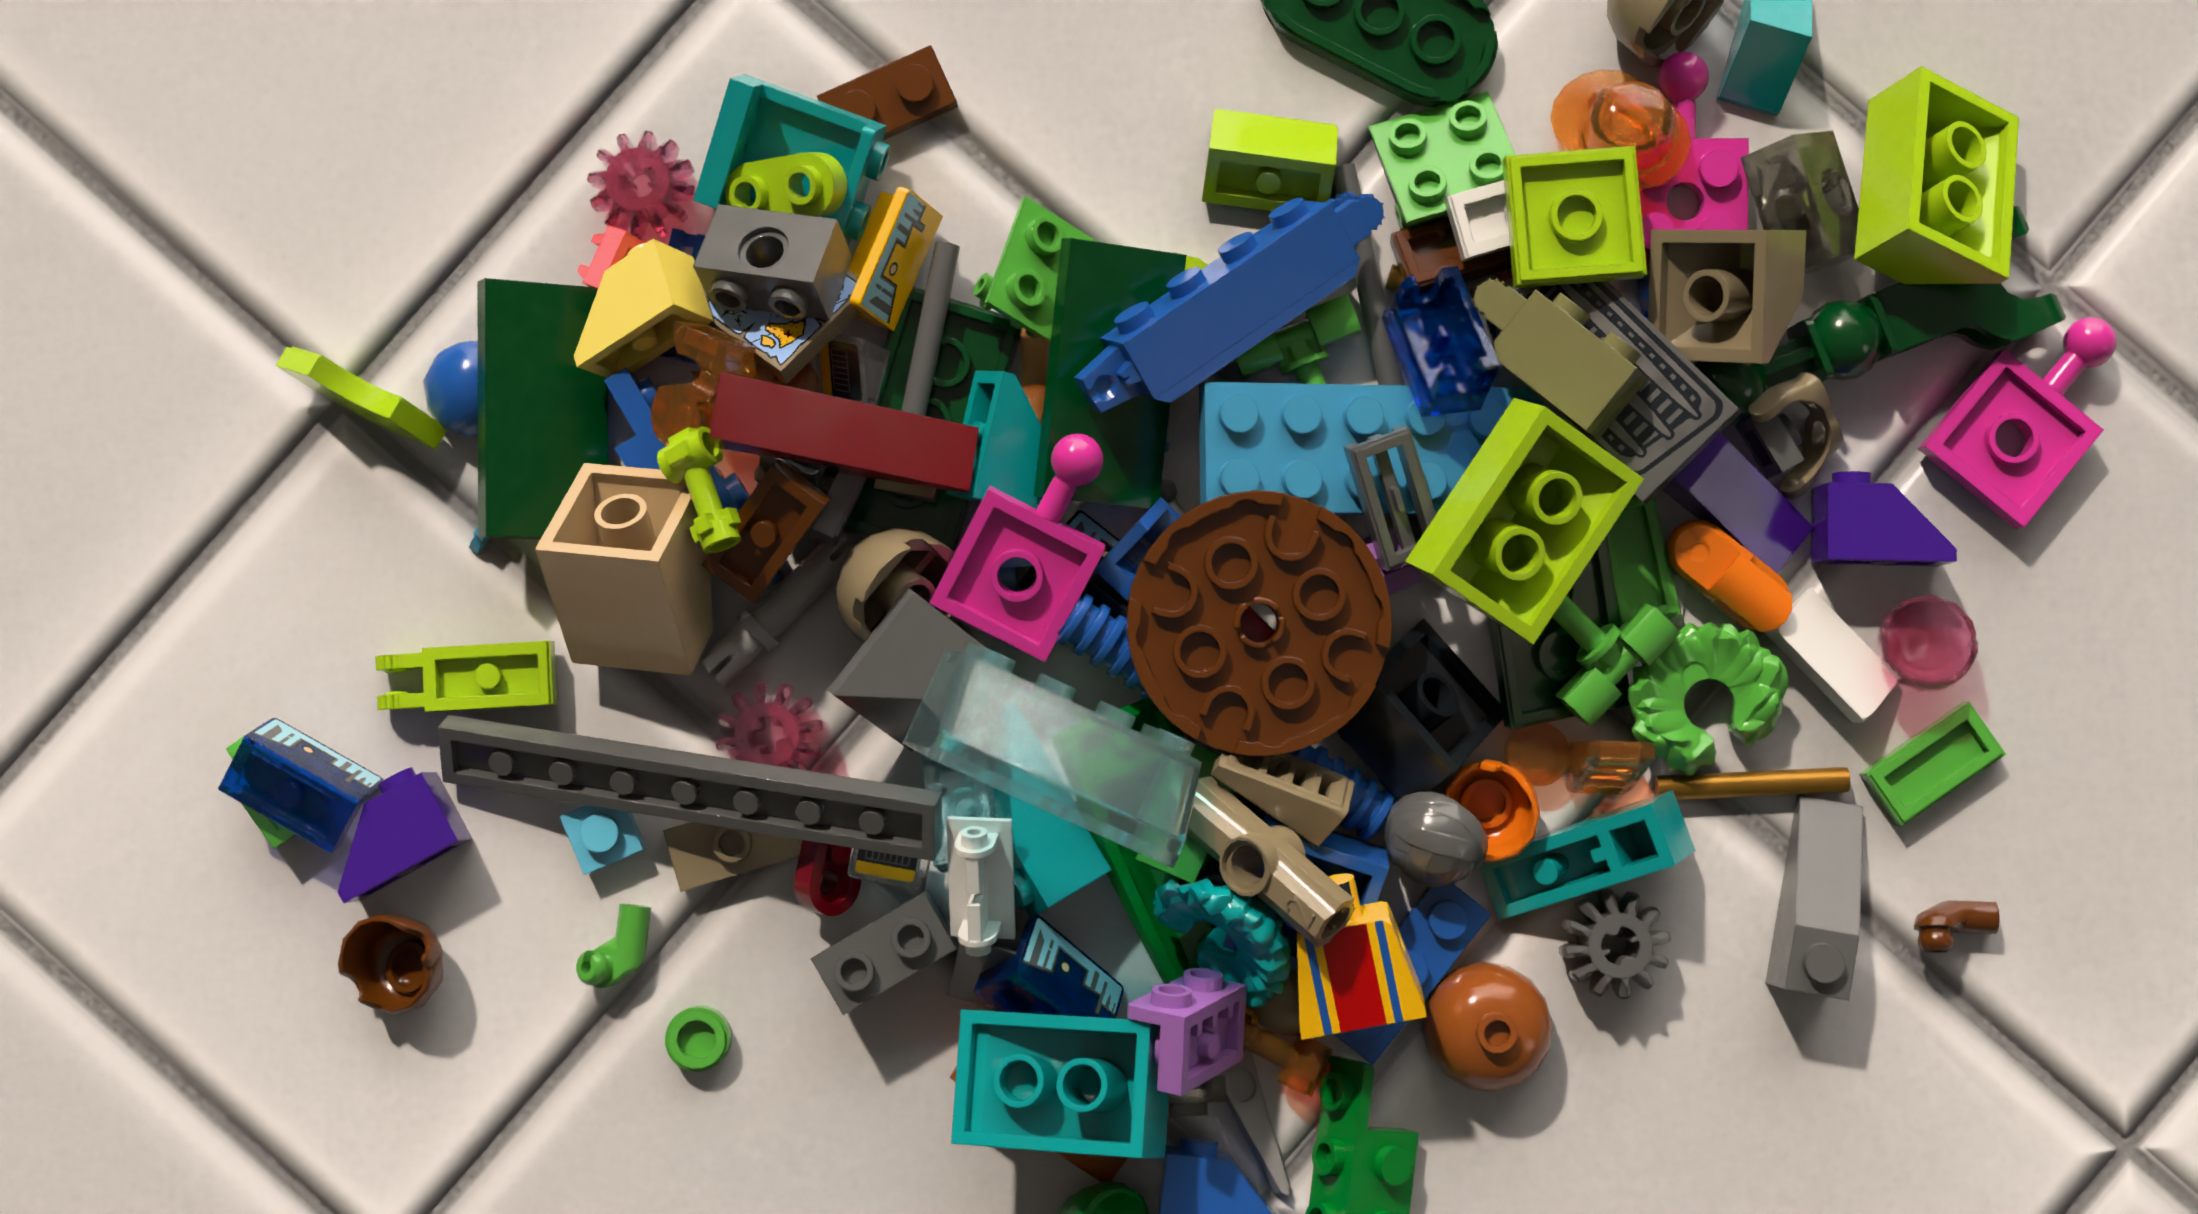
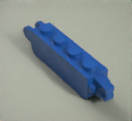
M1342 192V195H1336L1335 199L1331 198L1326 202L1304 201L1303 198L1292 199L1274 209L1269 214L1271 223L1255 234L1245 232L1225 242L1218 249L1220 257L1203 269L1193 267L1173 277L1166 284L1169 292L1150 305L1148 302H1141L1124 310L1114 319L1117 327L1100 338L1105 349L1074 377L1088 405L1092 410L1102 413L1137 395L1171 403L1354 278L1360 260L1354 245L1372 234V230H1378V225H1382V219L1385 218L1384 203L1374 198L1373 194H1359V196H1356V193Z

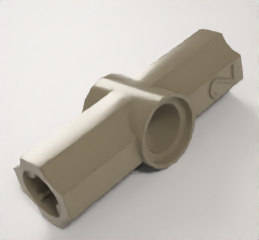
M1211 776L1197 780L1186 793L1181 795L1172 812L1176 818L1174 824L1220 863V872L1223 880L1232 891L1240 896L1251 897L1257 895L1316 947L1329 943L1347 925L1356 909L1353 906L1354 898L1306 858V851L1302 840L1293 830L1279 825L1270 827Z

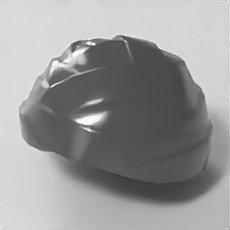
M1416 792L1405 795L1392 805L1388 813L1384 839L1390 859L1404 875L1418 884L1428 887L1454 884L1469 876L1485 860L1488 851V839L1481 823L1471 812L1454 799L1434 792Z

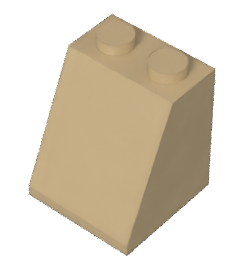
M584 463L535 548L572 663L692 675L713 632L711 572L701 566L708 554L703 552L701 544L694 543L689 529L694 525L693 519L697 518L698 515L685 481L675 485L667 480L661 470L590 463Z

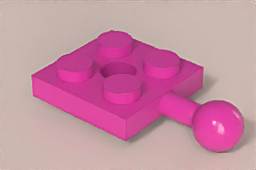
M1677 52L1670 55L1664 60L1658 71L1659 88L1671 100L1670 138H1621L1618 141V147L1635 146L1646 267H1650L1651 229L1748 230L1749 138H1696L1695 99L1705 91L1709 81V71L1703 59L1691 52ZM1684 186L1695 193L1699 206L1693 219L1680 220L1669 212L1666 198L1671 188Z
M2094 317L2082 318L2071 324L2063 337V350L2065 354L2061 356L2043 379L2006 349L1996 352L1917 449L2013 528L2025 527L2104 430L2063 397V395L2083 372L2084 368L2098 367L2112 357L2116 349L2114 330L2107 322ZM2003 422L2017 425L2024 434L2025 445L2017 457L2004 454L1996 444V431Z
M1070 434L1058 441L1051 455V465L1056 475L1053 477L1037 509L989 485L929 604L1046 662L1059 636L1057 632L1072 613L1105 550L1104 543L1060 521L1077 486H1083L1092 482L1100 474L1104 458L1099 444L1093 438L1084 434ZM1014 557L1028 560L1036 570V580L1030 587L1024 590H1012L1006 587L999 577V568L1003 562Z

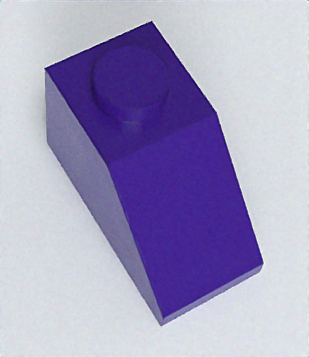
M1845 471L1832 473V482H1827L1811 489V525L1814 527L1811 531V564L1938 567L1957 562V549L1893 483H1871L1870 472Z
M412 767L404 769L380 782L377 786L381 795L364 803L337 892L343 904L361 901L473 839L437 772H421L416 775Z

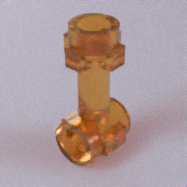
M1246 1007L1243 1053L1245 1050H1248L1281 1067L1282 1070L1277 1078L1279 1083L1303 1095L1312 1097L1316 1087L1322 1088L1323 1077L1331 1071L1333 1064L1328 1061L1333 1049L1312 1038L1302 1040L1301 1034H1298L1294 1044H1291L1258 1027L1259 1014Z

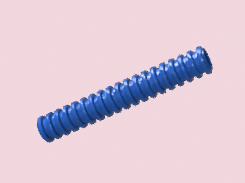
M1085 593L1082 597L1080 596L1072 613L1057 632L1059 636L1056 642L1060 645H1065L1067 642L1074 645L1072 650L1077 656H1082L1084 653L1091 656L1089 661L1094 667H1098L1101 664L1108 667L1106 671L1108 676L1115 678L1117 675L1122 676L1125 687L1132 689L1136 685L1141 689L1140 696L1149 700L1150 698L1142 687L1131 661L1127 642L1126 618L1122 615H1119L1116 619L1109 615L1111 608L1105 604H1102L1099 608L1092 604L1094 597L1088 593ZM1321 745L1316 748L1308 746L1289 752L1288 754L1335 771L1355 782L1349 811L1340 822V825L1347 830L1352 827L1357 828L1356 836L1362 840L1373 837L1379 832L1387 821L1392 805L1395 804V796L1388 788L1382 791L1378 790V782L1370 777L1366 780L1361 779L1362 771L1356 767H1351L1347 770L1344 768V759L1338 756L1330 759L1328 757L1329 750Z

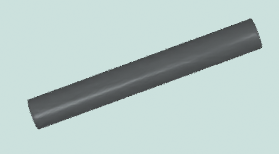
M943 241L935 242L901 411L923 416L927 414L960 246Z

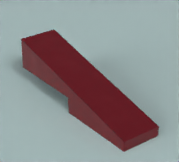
M720 372L710 429L709 447L840 468L839 473L969 493L979 427Z

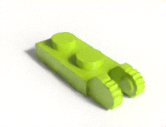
M554 641L422 648V653L375 656L376 671L405 673L407 670L423 669L424 693H407L406 691L386 692L384 695L377 696V710L424 708V712H445L558 705Z

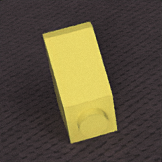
M651 239L646 243L635 246L628 252L626 257L606 269L574 354L576 366L605 378L614 375L625 367L633 373L714 321L703 286L693 268L695 262L693 256L655 239Z

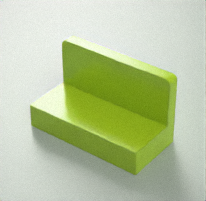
M1215 109L1202 202L1273 211L1280 205L1295 198H1303L1304 201L1314 202L1328 201L1331 195L1336 168L1338 127L1329 123Z

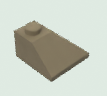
M1651 229L1648 321L1689 361L1769 363L1804 296L1806 230Z

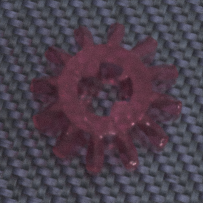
M645 130L640 136L638 147L634 148L633 143L626 134H619L617 136V144L621 150L620 153L613 156L608 150L600 149L596 154L607 170L588 173L587 181L590 185L601 190L590 199L591 206L596 212L609 211L605 221L607 226L610 225L622 229L628 223V232L640 240L645 235L648 223L651 224V227L660 238L666 237L668 235V227L663 220L670 214L676 221L684 223L688 218V214L677 201H690L694 199L696 188L694 185L684 182V180L689 178L695 172V169L688 159L676 160L680 148L671 139L662 143L657 148L655 135L653 132ZM646 174L651 181L648 182V186L652 191L644 197H639L633 190L637 189V185L633 181L640 175Z
M760 681L754 684L756 705H753L748 697L740 692H736L731 696L733 704L742 713L740 718L729 714H719L717 723L724 727L734 728L735 732L734 737L717 740L715 742L716 749L718 751H729L737 748L739 754L733 758L736 760L781 767L787 765L789 768L809 771L808 766L798 756L801 752L813 757L822 756L823 747L805 741L806 734L824 731L825 723L823 720H811L803 723L801 718L811 711L815 705L811 697L806 696L789 708L793 697V685L782 683L772 703L768 684ZM775 717L772 724L774 726H784L786 738L776 741V752L768 754L766 752L769 746L757 744L756 733L765 730V719Z

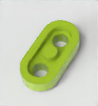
M821 152L792 154L747 162L735 168L729 177L725 199L726 204L729 206L826 217L835 213L843 204L847 193V178L841 164L829 154ZM805 175L810 181L808 195L803 192L802 180ZM751 185L756 191L754 204H752L750 199Z

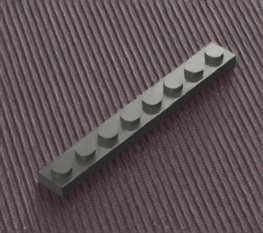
M448 715L438 726L442 780L446 783L935 861L942 848V792L454 715Z

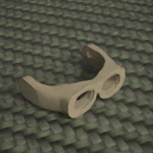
M1807 372L1800 373L1790 381L1770 387L1749 406L1750 415L1756 422H1765L1772 419L1786 405L1796 400L1803 404L1810 412L1805 422L1802 456L1805 460L1796 464L1795 468L1779 483L1780 491L1787 499H1795L1804 495L1812 487L1834 452L1844 444L1841 428L1832 412L1831 401L1824 385L1818 377Z

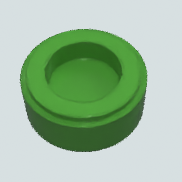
M704 1005L692 1006L678 1013L670 1021L665 1034L666 1050L672 1061L679 1067L693 1072L706 1071L716 1066L726 1057L732 1043L731 1027L725 1016L718 1010Z

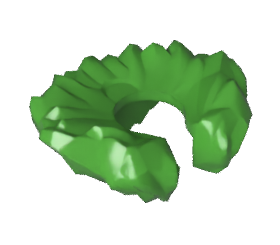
M1689 622L1679 630L1680 634L1650 666L1642 663V666L1633 667L1634 683L1628 687L1627 697L1636 722L1632 728L1633 735L1649 753L1665 760L1669 769L1683 771L1686 775H1694L1701 765L1712 766L1715 762L1717 751L1714 739L1707 732L1692 724L1684 709L1685 696L1690 687L1698 681L1713 679L1722 683L1729 690L1733 701V709L1731 714L1732 724L1727 726L1728 731L1733 733L1745 746L1752 747L1756 741L1766 738L1774 730L1782 714V700L1789 685L1785 665L1778 656L1771 655L1769 649L1760 647L1759 640L1754 632L1745 630L1739 633L1732 624H1722L1721 627H1718L1708 622L1697 627Z

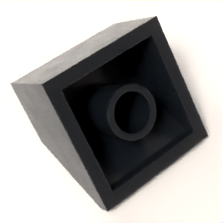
M1422 619L1387 650L1383 668L1371 696L1359 712L1336 732L1373 771L1381 784L1388 788L1399 801L1405 795L1416 792H1429L1454 773L1503 720L1501 704L1429 623Z

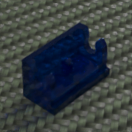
M1459 267L1441 268L1433 279V287L1422 294H1416L1419 291V285L1415 275H1410L1400 284L1391 308L1384 310L1381 319L1421 417L1481 410L1501 365L1478 311L1474 307L1475 304Z

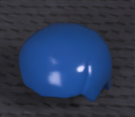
M478 341L459 342L437 354L423 380L427 410L436 421L441 423L443 429L453 434H462L465 437H478Z

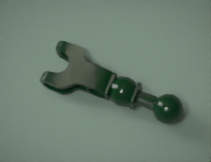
M2014 206L2012 240L2027 234L2029 230L2026 218L2019 206ZM1899 282L1869 294L1856 302L1848 300L1827 302L1816 309L1810 318L1801 320L1787 329L1789 341L1778 344L1769 363L1694 361L1693 365L1741 411L1729 424L1732 425L1742 423L1751 417L1749 406L1763 392L1774 385L1794 379L1802 372L1818 377L1821 382L1830 378L1842 381L1859 378L1870 371L1878 361L1945 336L1959 337L1972 346L1995 350L2065 320L2066 315L2057 295L2052 293L2041 297L2022 299L2008 293L2001 283L1903 284Z

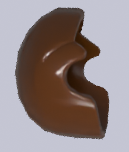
M399 914L377 915L358 921L343 938L338 959V970L340 975L354 982L359 990L358 1001L361 1004L376 1010H383L386 1013L398 1015L423 1007L443 981V950L434 932L424 923Z

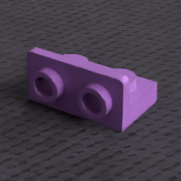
M1192 968L1185 970L1183 976L1167 984L1153 986L1151 992L1128 1003L1127 1017L1129 1019L1160 1025V1032L1155 1040L1153 1050L1154 1062L1158 1066L1157 1091L1182 1096L1243 1060L1246 984L1223 980V974L1214 969Z

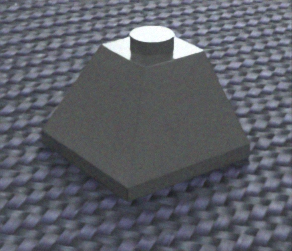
M907 587L827 690L912 752L985 729L1023 681L1024 677Z

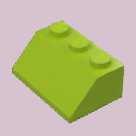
M1920 66L1869 99L1854 260L1903 284H2000L2009 279L2019 117L1923 66Z
M1513 398L1405 562L1458 599L1534 645L1644 478L1545 406Z

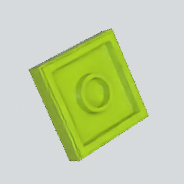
M1635 146L1508 155L1504 157L1502 165L1514 288L1642 279L1647 275Z

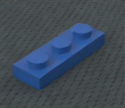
M1455 884L1427 887L1397 925L1422 986L1424 1000L1492 915ZM1408 1021L1334 1035L1367 1062L1374 1065Z

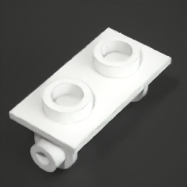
M947 816L951 936L958 937L959 943L965 946V952L968 955L976 957L985 956L991 952V945L997 939H1015L1012 819Z

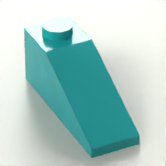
M1011 703L1002 708L986 727L994 818L1012 819L1015 906L1019 909L1025 908L1032 919L1112 869L1015 706Z
M1671 790L1534 838L1518 856L1493 863L1483 862L1479 868L1498 919L1502 920L1675 866L1696 850L1674 792Z

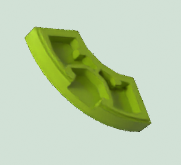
M294 346L291 348L286 347L275 365L346 409L426 447L436 450L446 433L441 423L403 397L385 391L359 378L323 355Z

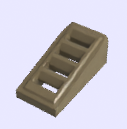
M1218 749L1211 772L1214 778L1318 847L1347 815L1355 784L1349 778L1335 771L1288 753L1269 756H1249Z

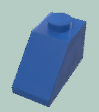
M1181 1137L1179 1146L1166 1145L1157 1214L1276 1213L1232 1156L1227 1152L1218 1151L1219 1142L1205 1138Z

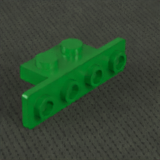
M1329 1055L1326 1058L1325 1073L1320 1085L1321 1106L1317 1140L1312 1151L1313 1174L1310 1199L1305 1214H1410L1419 1133L1404 1128L1368 1127L1374 1078V1066L1372 1064L1342 1056Z

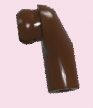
M1956 900L1940 902L1916 916L1914 930L1919 931L1918 947L1926 953H1945L1954 946L1952 933L1996 934L2000 922L1999 908L1996 902Z

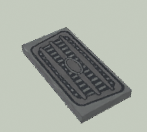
M1512 277L1506 283L1507 286L1512 287L1526 299L1536 289L1553 302L1561 292L1591 316L1584 324V327L1603 340L1611 331L1641 354L1634 365L1648 380L1599 440L1528 384L1526 385L1557 416L1644 478L1635 492V495L1643 503L1648 504L1741 413L1697 367L1608 281L1514 288ZM1477 312L1466 325L1495 353L1494 340L1502 331L1488 321L1484 315Z

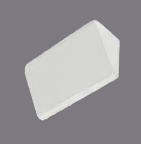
M1808 588L1792 604V611L1784 624L1775 630L1764 632L1852 723L1865 722L1900 680L1812 588Z

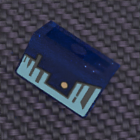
M271 718L244 736L218 790L327 852L332 853L341 846L361 805L378 792L379 788L377 785L384 779L280 719Z
M1036 915L1026 921L1015 956L981 972L973 993L997 1012L1116 1019L1124 988L1120 982L1044 918Z

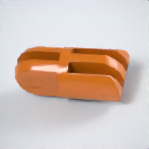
M1689 520L1683 522L1672 531L1666 547L1670 565L1682 578L1700 591L1701 595L1733 621L1747 629L1759 632L1775 630L1787 621L1792 611L1793 600L1787 583L1777 572L1745 546H1741L1721 528L1706 520Z

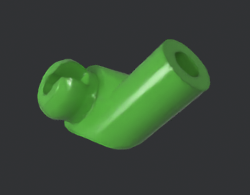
M619 904L615 937L593 951H585L577 960L576 972L578 978L584 984L592 985L596 988L611 987L642 966L646 955L652 907Z

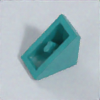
M1812 0L1743 1L1717 100L1777 116L1780 113L1812 39Z

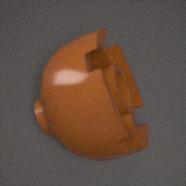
M1478 961L1456 967L1446 975L1445 979L1438 983L1434 992L1430 993L1425 1002L1427 1017L1422 1018L1421 1030L1427 1052L1447 1077L1468 1089L1495 1092L1520 1085L1538 1071L1550 1050L1553 1024L1545 997L1530 978L1505 964Z

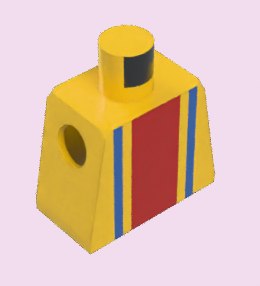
M1336 874L1328 876L1354 898L1353 906L1356 909L1347 925L1329 943L1323 946H1314L1297 931L1301 1039L1304 1040L1427 1017L1422 986L1388 902L1380 901L1360 905L1354 875Z

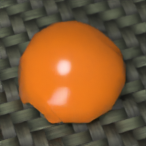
M1495 760L1475 761L1461 767L1445 785L1443 795L1457 801L1481 823L1488 839V851L1484 862L1493 863L1518 856L1535 838L1540 816L1537 793L1529 779L1518 769Z

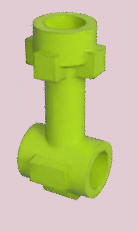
M704 426L698 429L687 427L668 438L669 445L658 451L657 462L661 472L671 483L679 485L684 481L686 482L698 515L697 518L693 519L694 525L689 528L694 543L701 544L704 553L721 552L737 545L741 541L737 528L741 524L737 509L731 507L723 509L709 470L710 467L723 460V449L709 447V428Z

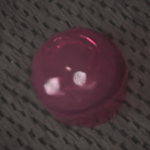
M1934 595L1903 600L1886 615L1880 626L1877 645L1881 665L1897 683L1918 692L1941 691L1951 687L1965 677L1977 657L1978 641L1973 621L1957 603Z

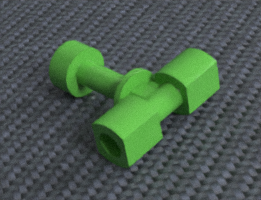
M1348 294L1306 310L1305 320L1275 331L1234 359L1242 380L1279 366L1282 376L1295 373L1299 384H1326L1319 363L1330 358L1326 347L1358 335L1361 332L1357 315Z
M1566 595L1552 618L1581 646L1576 655V660L1582 667L1555 695L1556 698L1576 718L1591 727L1622 695L1615 685L1638 661L1650 666L1680 634L1679 630L1657 608L1643 603L1619 629L1614 624H1607L1599 628Z

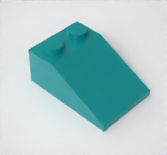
M961 1009L951 1144L1130 1158H1165L1169 1093L1157 1091L1158 1066L1155 1064L1153 1057L1154 1044L1160 1032V1025L1131 1019Z

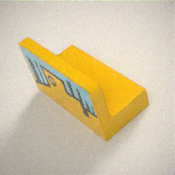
M899 187L895 195L883 191L880 192L849 267V270L859 277L850 297V304L860 311L855 318L891 331L895 330L943 218V215L912 190Z

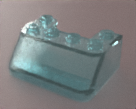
M968 642L964 652L946 647L902 742L903 744L938 763L1166 866L1175 867L1185 845L1202 766L1201 761L1191 757L1195 747L1194 743L1145 723L1139 733L1131 729L1136 719L1135 716L1102 701H1099L1095 712L1072 702L1077 689L1042 673L1039 674L1035 684L1011 673L1016 661L984 646H977Z

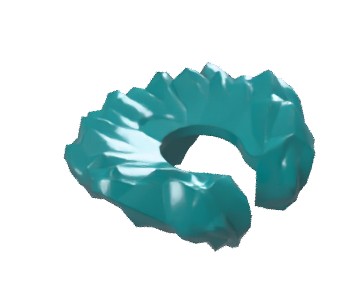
M1208 878L1184 885H1179L1170 879L1167 883L1156 888L1155 900L1153 902L1155 905L1154 914L1164 926L1178 933L1189 932L1197 921H1206L1217 926L1197 945L1196 957L1200 968L1220 971L1223 974V980L1246 984V1003L1250 1007H1261L1266 1004L1267 999L1274 997V993L1282 994L1285 989L1283 981L1288 978L1291 963L1289 962L1291 947L1289 945V938L1281 934L1284 921L1262 899L1257 898L1255 895L1251 897L1240 896L1232 891L1228 885L1213 886ZM1226 933L1234 941L1237 951L1223 947Z

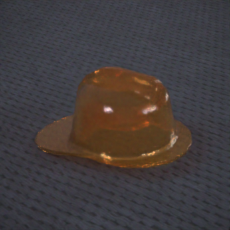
M1600 69L1582 74L1566 84L1553 102L1550 119L1554 134L1567 150L1635 146L1639 190L1657 187L1678 174L1688 159L1691 137L1687 121L1659 89L1648 83L1641 82L1639 79L1622 71Z

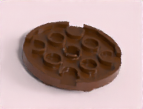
M1252 490L1236 492L1204 502L1179 517L1159 535L1141 561L1133 579L1126 612V633L1128 649L1137 677L1148 697L1171 723L1184 733L1211 747L1242 755L1269 756L1297 751L1316 744L1335 733L1359 712L1376 687L1375 684L1383 668L1387 649L1390 648L1392 613L1386 582L1376 559L1362 538L1346 522L1323 506L1320 507L1302 498L1276 491ZM1253 604H1263L1269 607L1277 620L1276 630L1272 637L1260 643L1247 639L1240 629L1242 613Z

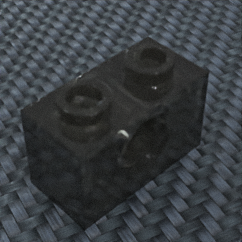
M1833 130L1793 134L1740 158L1763 230H1806L1805 274L1819 272L1854 258L1859 208Z

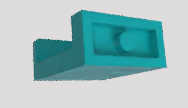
M746 74L732 77L728 82L693 201L715 209L718 204L727 205L725 191L730 174L741 164L798 153H826L833 156L843 167L847 178V193L841 207L832 215L824 218L838 220L849 246L851 239L860 241L871 213V205L863 203L870 179L880 180L889 158L891 145L882 142L887 125ZM805 175L802 180L803 192L808 195L810 181ZM751 185L750 199L752 204H754L756 191Z

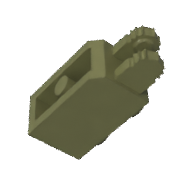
M1489 278L1488 281L1483 282L1479 286L1476 285L1477 289L1472 299L1475 302L1474 307L1479 310L1478 312L1481 315H1484L1488 321L1502 331L1494 340L1495 359L1599 440L1648 380L1634 365L1641 354L1611 331L1603 340L1584 327V324L1591 316L1561 292L1552 302L1536 289L1526 299L1498 278L1495 280Z

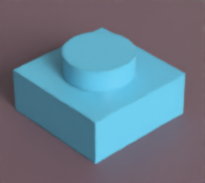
M584 805L559 816L584 875L647 849L632 812Z

